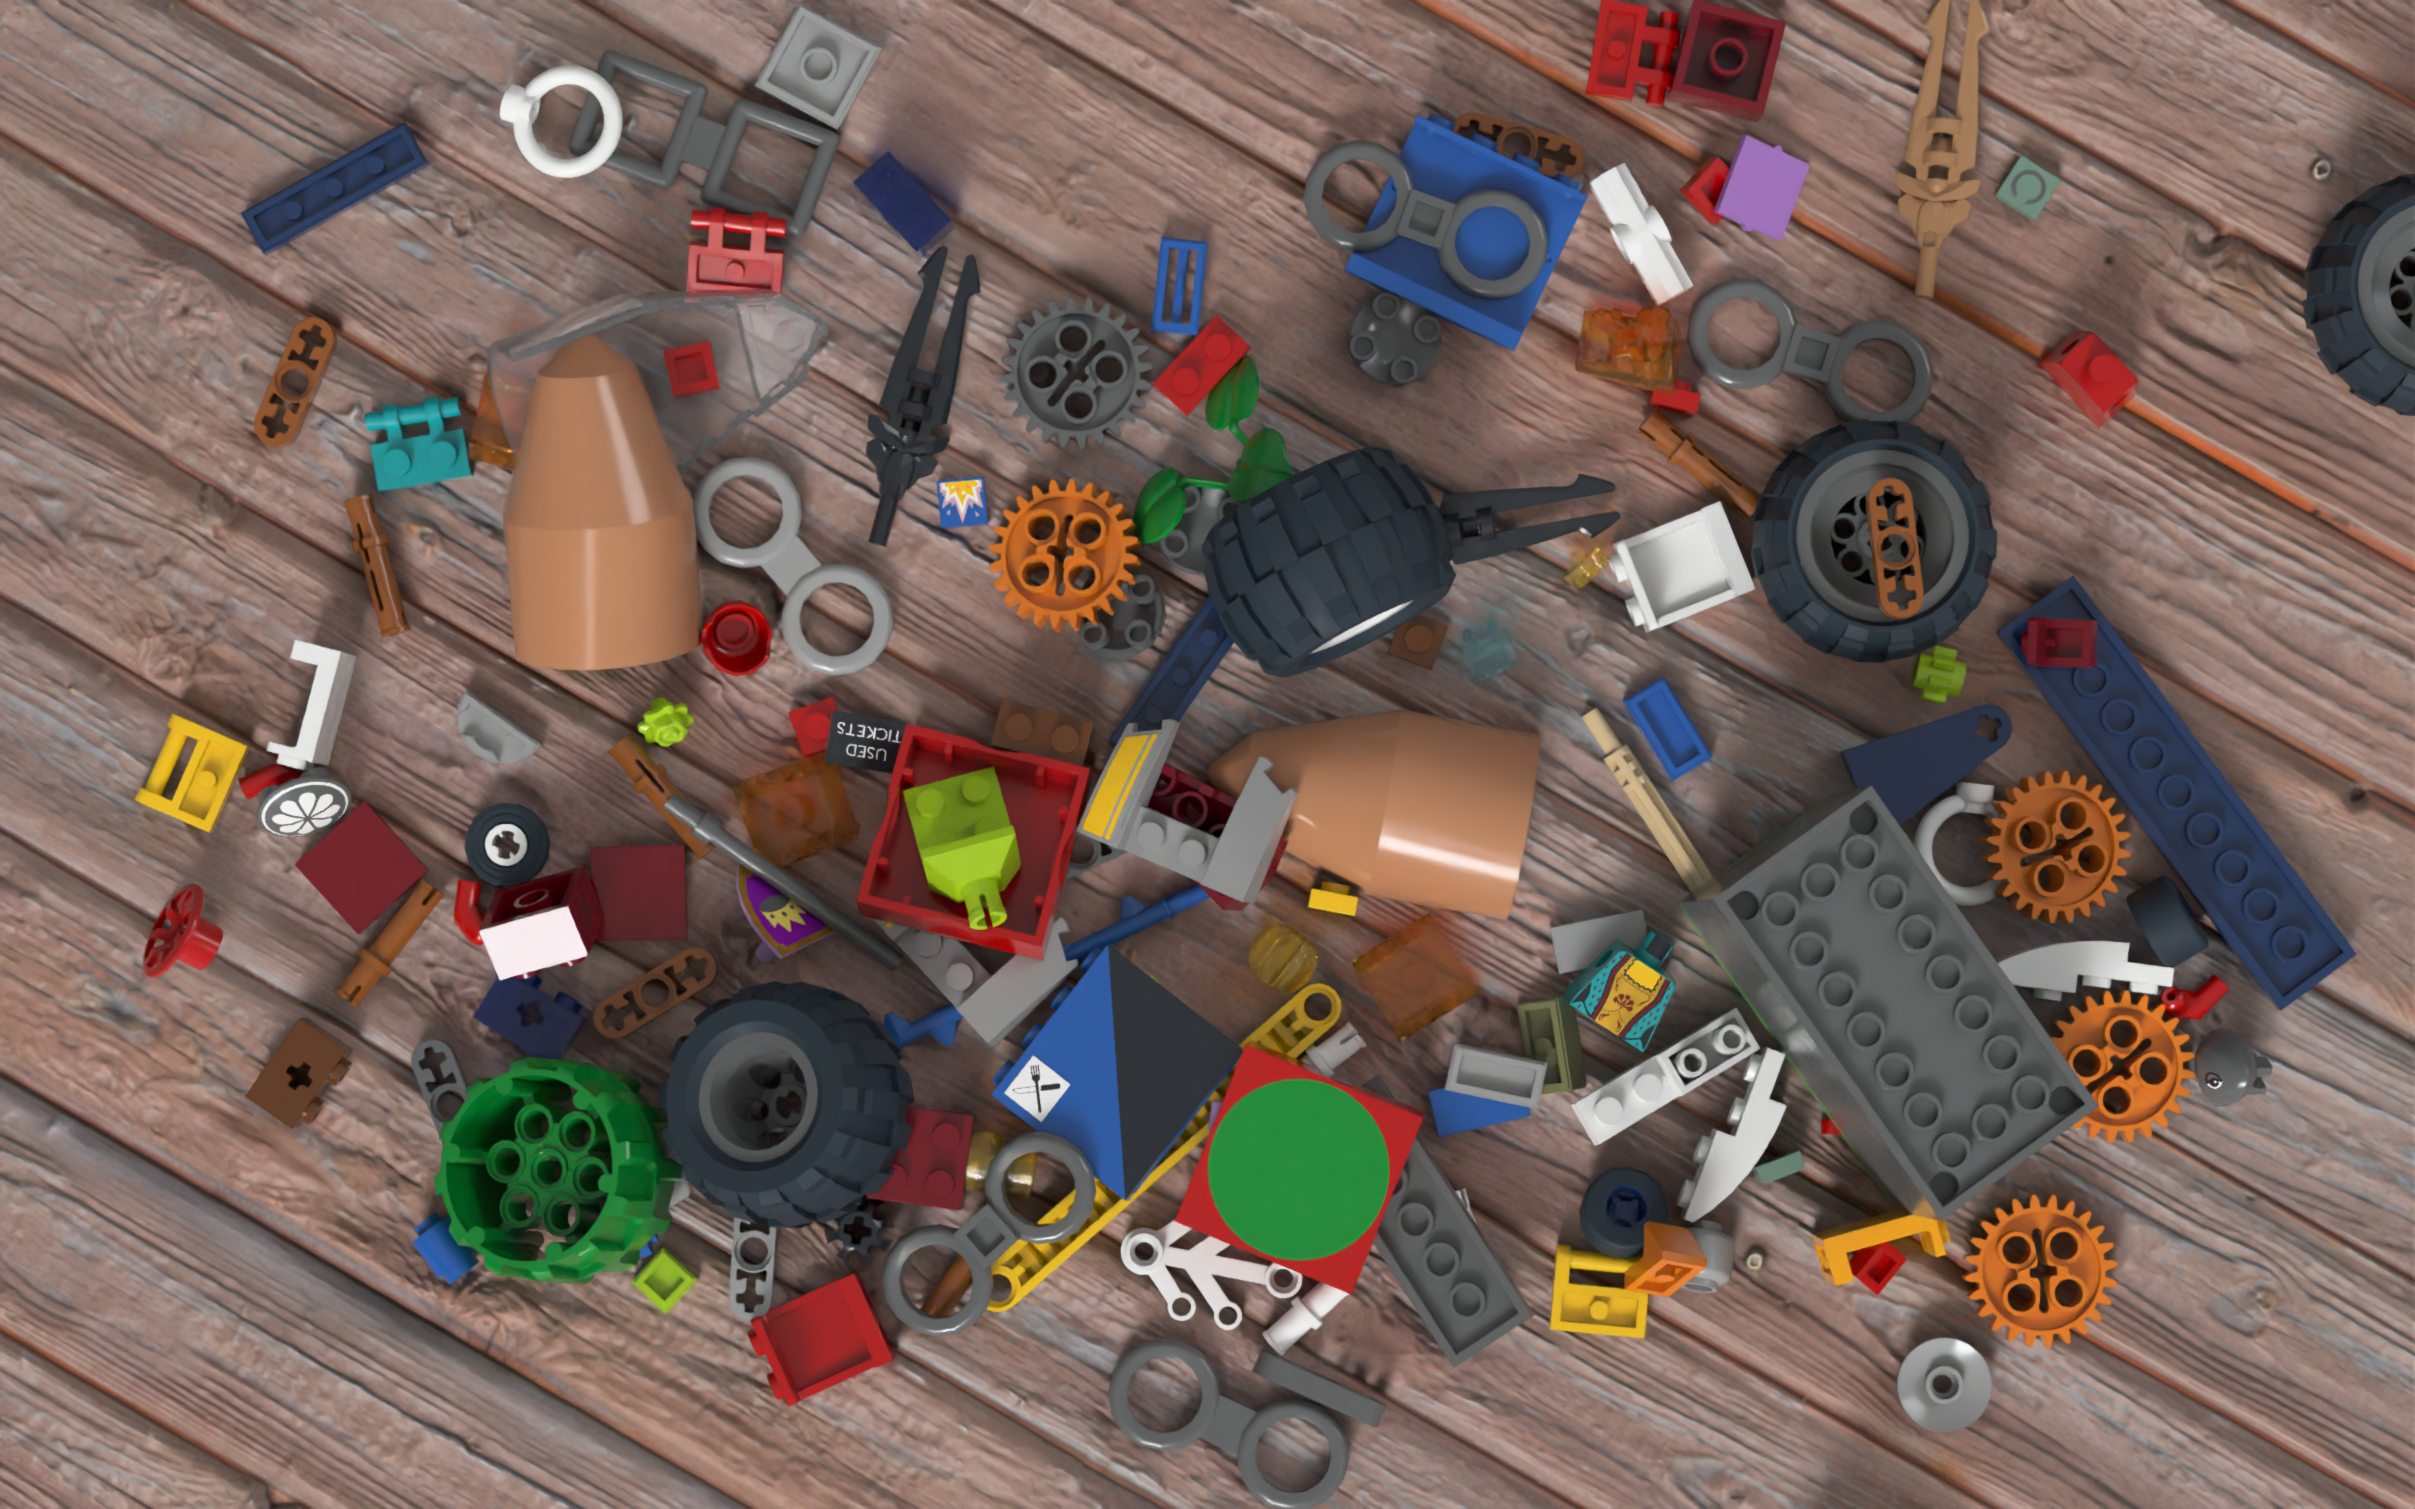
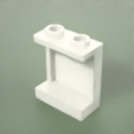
M1721 501L1642 534L1616 542L1611 546L1614 555L1608 557L1616 581L1618 583L1625 581L1632 598L1625 600L1630 617L1635 627L1643 624L1646 633L1755 589Z
M295 640L290 658L316 665L315 678L297 745L292 747L269 742L266 751L279 754L278 764L308 770L313 768L315 763L329 764L357 657L341 651Z

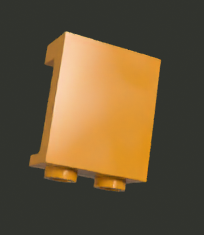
M1891 1211L1811 1234L1823 1278L1835 1286L1854 1281L1846 1254L1848 1252L1919 1233L1924 1252L1939 1257L1946 1255L1943 1243L1950 1242L1945 1219L1938 1221L1897 1211Z

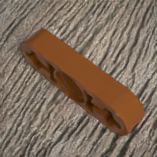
M1478 113L1463 114L1454 122L1455 126L1452 132L1458 134L1459 129H1467L1470 123L1479 125L1478 133L1492 137L1493 134L1492 127L1501 129L1502 131L1496 141L1498 146L1495 152L1505 157L1507 156L1503 150V142L1508 136L1513 134H1520L1529 141L1530 153L1527 158L1532 160L1535 159L1538 151V139L1547 141L1543 150L1545 152L1555 154L1558 153L1560 147L1568 148V156L1575 159V165H1566L1563 172L1555 170V161L1541 158V167H1539L1537 172L1551 179H1555L1557 173L1574 178L1583 165L1584 155L1582 148L1575 140L1569 137Z
M316 317L306 318L294 327L254 420L255 433L262 442L271 447H287L297 439L336 350L338 342L336 332L330 324ZM317 327L322 328L320 336L326 339V343L323 348L315 346L311 352L309 359L313 362H318L316 369L313 370L305 363L292 359L296 352L305 357L309 344L303 340V336L306 332L314 333ZM292 370H302L306 373L309 380L306 391L298 396L288 395L283 387L284 377ZM278 395L290 404L300 405L296 413L288 408L285 412L283 422L289 426L286 434L278 432L275 438H270L271 429L265 426L268 418L277 419L283 408L279 404H273L276 396Z
M1885 478L1875 483L1869 489L1865 501L1877 602L1881 611L1888 617L1904 619L1914 615L1921 608L1924 600L1911 491L1904 482L1895 478ZM1885 487L1891 489L1892 495H1900L1902 501L1893 509L1894 522L1904 518L1906 528L1892 526L1879 531L1878 522L1886 523L1888 521L1886 507L1877 506L1876 498L1884 495ZM1889 535L1902 537L1908 545V554L1901 562H1890L1885 559L1881 552L1882 542ZM1910 566L1912 576L1903 575L1901 580L1903 590L1907 592L1912 591L1913 600L1905 603V610H1899L1896 602H1889L1888 594L1896 590L1895 576L1885 579L1883 569L1899 571Z
M691 947L680 952L603 999L594 1010L593 1022L595 1028L601 1035L610 1039L628 1036L710 986L718 975L719 967L716 957L712 952L702 947ZM693 955L696 960L705 958L709 965L703 970L706 978L699 981L696 976L684 980L681 984L687 991L679 995L676 982L665 971L673 966L675 975H678L689 967L687 959ZM652 979L664 981L669 988L668 1000L659 1007L647 1004L643 998V988ZM633 991L636 1004L646 1013V1016L639 1020L637 1011H634L623 1018L625 1027L622 1030H619L615 1025L607 1027L603 1021L609 1016L606 1008L612 1005L617 1010L631 1004L632 1002L625 995Z

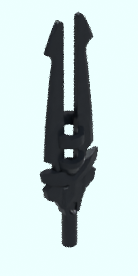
M945 246L939 247L918 271V275L924 283V288L892 364L879 403L888 413V422L886 424L873 415L868 416V430L875 439L866 442V457L875 466L880 495L868 542L883 547L887 546L899 500L902 499L905 492L919 478L933 473L938 464L933 454L944 451L950 440L949 437H930L935 426L947 424L957 378L967 303L972 295L981 292L976 259L971 254L966 256L935 371L931 373L916 368L948 249ZM912 383L925 385L929 387V389H920L914 387ZM903 415L913 416L921 421H911L905 419Z
M1578 474L1576 481L1570 486L1483 490L1443 495L1440 507L1438 508L1447 525L1454 553L1452 561L1455 565L1497 556L1577 531L1586 534L1589 539H1592L1620 518L1618 511H1611L1495 531L1493 524V513L1604 494L1615 490V485L1612 482L1584 474ZM1476 516H1477V518H1478V522H1479V526H1480V534H1479L1478 528H1477ZM1460 519L1463 525L1464 537H1462L1460 530Z

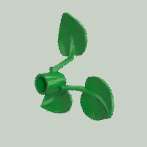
M1245 355L1244 358H1241L1212 389L1206 401L1205 415L1209 426L1217 431H1221L1228 426L1229 431L1244 445L1241 458L1237 460V467L1232 472L1229 482L1188 476L1182 477L1179 480L1178 471L1173 467H1166L1154 474L1140 492L1133 516V522L1137 526L1134 530V536L1141 541L1142 548L1145 544L1161 540L1177 526L1185 510L1187 496L1184 489L1187 487L1196 486L1227 490L1232 499L1245 503L1295 475L1288 460L1285 442L1278 431L1273 428H1264L1249 439L1239 427V421L1246 419L1253 412L1259 394L1258 371L1252 357Z

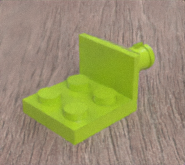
M994 766L903 790L904 800L929 890L957 903L965 901L969 915L968 920L972 929H987L983 908L988 909L993 927L1002 924L1007 919L1005 907H1003L999 892L1006 889L1020 868L1021 861L1014 827L1010 825Z

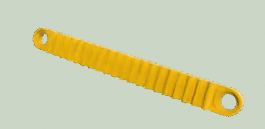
M1321 983L1310 984L1301 989L1279 1008L1271 1017L1247 1036L1239 1046L1244 1049L1245 1045L1251 1040L1296 1058L1335 1024L1340 1017L1342 1009L1341 1000L1336 991L1330 986ZM1313 993L1325 994L1331 1001V1012L1323 1020H1312L1304 1011L1305 1000ZM1238 1062L1130 1201H1125L1094 1176L1096 1195L1092 1212L1079 1231L1060 1242L1034 1244L1019 1239L991 1264L992 1275L1000 1274L1007 1277L1011 1282L1012 1291L1010 1296L1003 1301L990 1299L986 1310L1002 1312L1017 1304L1209 1135V1117L1212 1100H1224ZM1076 1188L1036 1223H1054L1065 1217L1073 1206Z

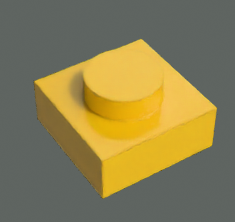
M1322 881L1321 890L1311 889L1307 907L1355 916L1358 897L1349 896L1350 886Z

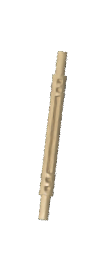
M1596 707L1581 718L1607 756L1603 760L1692 893L1713 878V874L1627 744L1622 746L1599 709Z

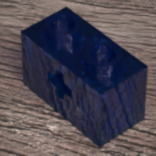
M889 151L853 182L861 196L919 259L954 229L952 220Z
M537 975L526 979H517L516 976L503 980L497 978L473 1017L537 1058L563 1060L589 1019L580 1013L583 1004L562 991L553 996L540 988L543 979ZM539 1002L541 1004L539 1013L545 1017L543 1022L537 1021L527 1024L528 1014L522 1009L525 1005H536Z

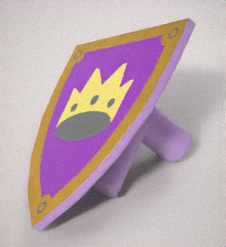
M738 865L736 889L740 905L750 925L763 940L755 951V955L760 961L769 963L775 955L782 959L836 932L752 871Z

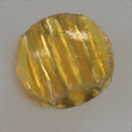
M1276 923L1267 926L1256 935L1249 948L1248 964L1253 973L1264 983L1278 992L1288 994L1300 990L1311 980L1317 969L1318 952L1315 946L1296 929L1287 924Z

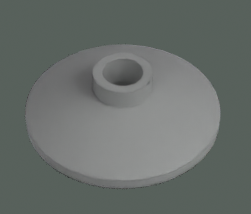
M1938 1337L1920 1343L1906 1355L1898 1371L1897 1393L1902 1408L1915 1423L1931 1431L1949 1433L1970 1426L1983 1414L1991 1397L1992 1379L1986 1361L1975 1348L1958 1339ZM1939 1375H1946L1949 1379V1387L1944 1392H1937L1933 1386L1934 1379Z

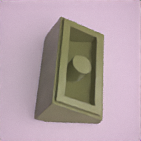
M1565 995L1517 1002L1524 1057L1547 1062L1541 1095L1585 1088L1587 1081L1575 1007L1569 1004Z

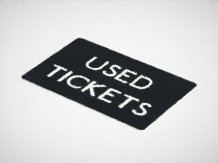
M833 711L825 763L893 773L906 723L908 722Z

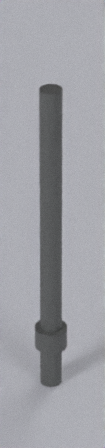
M674 793L663 806L664 810L693 830L691 835L705 845L708 842L714 844L892 972L903 961L904 956L722 828V821L708 811L705 814L701 813Z

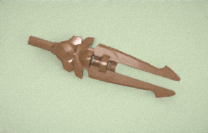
M1939 0L1924 24V28L1931 33L1932 42L1913 113L1905 161L1916 168V178L1899 172L1896 173L1897 187L1905 193V195L1898 199L1899 213L1910 221L1920 248L1914 297L1933 299L1939 251H1941L1945 239H1948L1955 226L1969 219L1973 206L1967 199L1977 194L1981 183L1980 179L1961 182L1962 174L1976 167L1979 98L1978 43L1980 38L1990 32L1979 0H1970L1955 119L1936 118L1951 0ZM1934 133H1949L1953 135V138H1939ZM1941 165L1949 168V170L1936 171L1931 169L1930 166Z

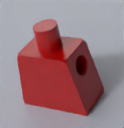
M2073 331L2039 362L2098 428L2135 396L2138 385L2137 378L2093 331Z

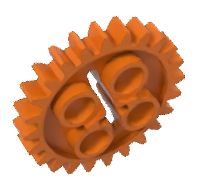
M1074 479L1069 480L1065 491H1062L1055 480H1051L1049 493L1045 495L1034 485L1032 486L1034 500L1027 502L1018 495L1016 501L1021 510L1016 514L1004 509L1002 513L1010 522L1008 527L997 526L993 529L1003 539L1002 543L989 545V550L994 555L1001 557L1000 560L989 564V569L995 574H1003L993 584L999 592L1010 590L1003 601L1009 607L1020 603L1016 614L1023 620L1034 613L1033 623L1040 629H1042L1049 618L1051 626L1056 632H1061L1065 620L1069 621L1075 631H1080L1082 617H1087L1096 626L1098 625V610L1102 608L1108 614L1114 615L1115 611L1110 601L1114 597L1122 601L1128 600L1127 595L1121 589L1123 583L1137 584V580L1128 572V568L1141 566L1142 561L1137 556L1130 554V551L1141 547L1142 544L1137 537L1127 536L1137 526L1132 519L1121 520L1127 512L1121 503L1110 508L1114 498L1110 492L1106 490L1096 498L1097 488L1091 482L1080 493L1079 485ZM1069 515H1073V520L1067 534L1065 527L1066 518ZM1047 521L1055 522L1054 532L1046 540H1036L1035 533L1040 524ZM1090 525L1101 526V533L1096 541L1089 544L1081 543V535L1085 528ZM1068 546L1074 554L1073 556H1066L1062 565L1057 559V555L1065 554ZM1040 567H1048L1049 577L1046 582L1040 586H1030V577L1034 570ZM1095 571V580L1091 587L1085 590L1076 589V579L1082 572ZM1063 576L1065 591L1062 596H1058L1057 591L1060 588Z
M2050 771L2037 772L2036 781L2031 776H2023L2019 778L2021 790L2015 786L2004 788L2009 802H1992V806L1999 813L1998 818H1984L1983 820L1988 827L1993 829L1992 835L1979 837L1981 843L1991 846V852L1981 856L1980 861L1993 863L1994 869L1988 872L1985 879L2000 880L2001 884L1996 889L1994 895L1996 897L2012 895L2008 909L2019 911L2024 907V918L2036 920L2040 915L2042 923L2054 924L2057 917L2061 923H2072L2074 913L2078 917H2090L2089 904L2094 907L2106 906L2101 894L2102 891L2106 893L2118 892V888L2111 881L2112 876H2126L2127 872L2118 866L2117 862L2118 859L2127 858L2131 855L2127 850L2119 848V842L2129 838L2130 833L2119 832L2116 829V825L2125 816L2124 814L2109 813L2110 808L2116 801L2115 798L2104 797L2098 799L2102 785L2090 784L2085 788V775H2074L2070 779L2068 771H2056L2053 777ZM2065 804L2069 806L2072 813L2071 822L2067 827L2062 824L2060 819V812ZM2024 824L2030 827L2032 833L2031 841L2026 847L2023 846L2019 837L2020 830ZM2087 827L2090 829L2088 836L2056 847L2054 855H2039L2027 862L2023 867L2020 865L2022 858L2054 847L2056 839H2071ZM2084 847L2090 855V863L2085 870L2080 867L2078 861L2079 853ZM2043 867H2046L2050 875V882L2047 888L2043 890L2038 883V873Z
M2104 990L2101 991L2099 1005L2090 996H2083L2084 1011L2081 1012L2074 1006L2068 1005L2066 1010L2071 1020L2066 1023L2054 1019L2052 1023L2060 1032L2058 1038H2050L2075 1073L2076 1071L2073 1067L2074 1056L2084 1049L2092 1053L2095 1061L2093 1070L2085 1076H2080L2076 1073L2084 1086H2087L2090 1082L2111 1070L2113 1067L2109 1060L2111 1057L2120 1059L2127 1057L2146 1038L2150 1040V1045L2144 1051L2128 1059L2121 1066L2125 1073L2123 1076L2111 1074L2098 1084L2090 1094L2099 1107L2070 1128L2076 1130L2086 1122V1137L2094 1139L2102 1128L2104 1139L2107 1143L2114 1142L2117 1131L2121 1132L2124 1141L2127 1143L2133 1142L2134 1129H2138L2144 1137H2152L2150 1123L2154 1121L2161 1127H2168L2167 1119L2163 1113L2168 1110L2180 1114L2182 1110L2174 1101L2176 1095L2189 1097L2191 1095L2189 1090L2181 1086L2182 1079L2195 1077L2194 1072L2183 1069V1062L2193 1059L2195 1054L2181 1051L2179 1047L2190 1037L2188 1034L2174 1035L2172 1032L2180 1021L2178 1017L2169 1018L2164 1021L2161 1019L2166 1007L2165 1005L2157 1004L2150 1011L2147 1010V995L2141 994L2134 1004H2131L2129 991L2121 990L2115 1003L2111 993ZM2124 1020L2131 1028V1037L2127 1044L2118 1047L2110 1038V1030L2115 1022ZM2149 1057H2154L2161 1067L2160 1076L2152 1083H2146L2140 1076L2141 1063ZM2116 1086L2124 1095V1103L2119 1111L2110 1113L2103 1105V1096L2109 1088Z
M2030 1193L2027 1197L2026 1207H2022L2021 1203L2012 1197L2009 1199V1213L2006 1214L1996 1206L1992 1208L1996 1219L1993 1225L1983 1220L1978 1221L1979 1226L1985 1232L1983 1238L1969 1236L1968 1241L1978 1249L1976 1254L1963 1255V1260L1974 1264V1271L1963 1274L1962 1279L1976 1282L1977 1287L1969 1291L1966 1296L1970 1300L1982 1299L1983 1303L1975 1312L1977 1316L1984 1317L1991 1313L1994 1315L1988 1327L1990 1330L1995 1332L2002 1326L2007 1325L2005 1339L2012 1342L2020 1332H2023V1344L2027 1347H2032L2037 1335H2040L2041 1342L2046 1348L2052 1347L2053 1334H2057L2064 1343L2069 1344L2071 1343L2069 1329L2074 1327L2078 1332L2086 1335L2088 1331L2083 1321L2086 1317L2099 1322L2102 1320V1317L2095 1309L2097 1303L2104 1305L2112 1304V1301L2102 1291L2104 1287L2117 1286V1281L2105 1275L2106 1270L2117 1267L2118 1262L2104 1259L2103 1254L2113 1248L2114 1245L2110 1241L2098 1242L2097 1238L2105 1229L2103 1225L2096 1224L2089 1228L2086 1226L2092 1214L2090 1211L2083 1210L2076 1216H2073L2074 1201L2067 1199L2061 1208L2057 1209L2056 1196L2048 1194L2044 1205L2040 1206L2036 1194ZM2035 1228L2040 1230L2041 1236L2039 1242L2040 1261L2050 1266V1272L2042 1275V1285L2048 1306L2047 1311L2044 1313L2039 1309L2040 1281L2029 1274L2030 1268H2035L2038 1264L2036 1248L2032 1239V1231ZM2067 1232L2071 1237L2072 1247L2065 1256L2055 1257L2050 1249V1241L2057 1233ZM2019 1236L2024 1241L2025 1252L2018 1261L2008 1262L2003 1254V1246L2009 1238ZM2071 1279L2076 1285V1296L2068 1304H2059L2055 1297V1288L2062 1280ZM2025 1284L2030 1293L2028 1303L2023 1308L2012 1309L2007 1299L2008 1292L2014 1285Z

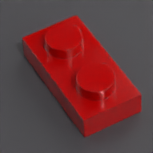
M1216 315L1155 380L1153 386L1188 417L1226 373L1248 353L1251 347Z

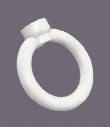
M560 66L549 69L536 76L525 88L511 84L507 88L500 106V118L513 123L515 139L524 157L538 170L555 177H578L596 170L612 155L622 133V109L614 89L599 74L580 66ZM565 84L578 85L593 93L600 102L604 114L603 131L598 142L586 154L573 159H560L545 152L535 140L532 130V124L540 110L541 97L549 90Z
M1957 782L1955 795L1939 801L1929 809L1920 821L1915 833L1913 845L1956 905L1972 906L1991 901L1996 898L1994 893L2001 882L2000 880H1988L1981 885L1973 887H1962L1950 883L1939 873L1934 864L1932 856L1933 839L1940 825L1947 818L1957 813H1976L1988 818H1998L1999 813L1992 806V802L1996 800L1993 799L1994 786ZM2020 833V834H2019L2020 841H2021V843L2023 844V842H2022V837H2021V833Z

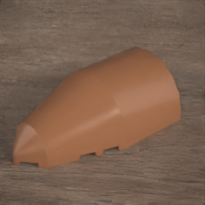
M588 328L578 329L537 371L502 513L516 660L533 667L555 670H603L634 667L669 660L689 653L702 643L703 616L693 499L688 487H685L675 464L676 459L671 447L667 445L657 422L658 417L635 363L624 354L617 353L593 334V330Z
M1399 709L1252 731L1213 761L1208 768L1207 774L1214 788L1238 799L1259 756L1268 758L1275 767L1267 776L1282 793L1290 788H1294L1298 792L1282 833L1289 841L1285 851L1369 896L1507 920L1516 892L1529 827L1539 761L1540 735Z

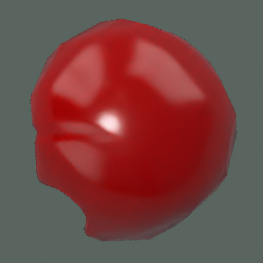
M742 600L723 602L705 618L701 631L702 648L716 669L732 676L748 675L754 673L770 658L773 632L769 620L766 619L765 614L758 607Z

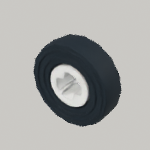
M500 803L487 807L473 819L466 832L465 852L469 865L481 879L494 886L509 887L531 881L542 871L549 858L550 837L546 825L534 811L520 804ZM507 831L514 833L513 841L520 844L518 853L510 852L511 858L509 859L501 857L502 849L495 846L498 836L506 838L505 832Z

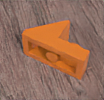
M1646 1221L1644 1224L1643 1257L1625 1271L1624 1290L1669 1297L1706 1268L1707 1258L1688 1229Z

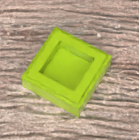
M664 1246L631 1283L661 1311L667 1314L699 1278Z

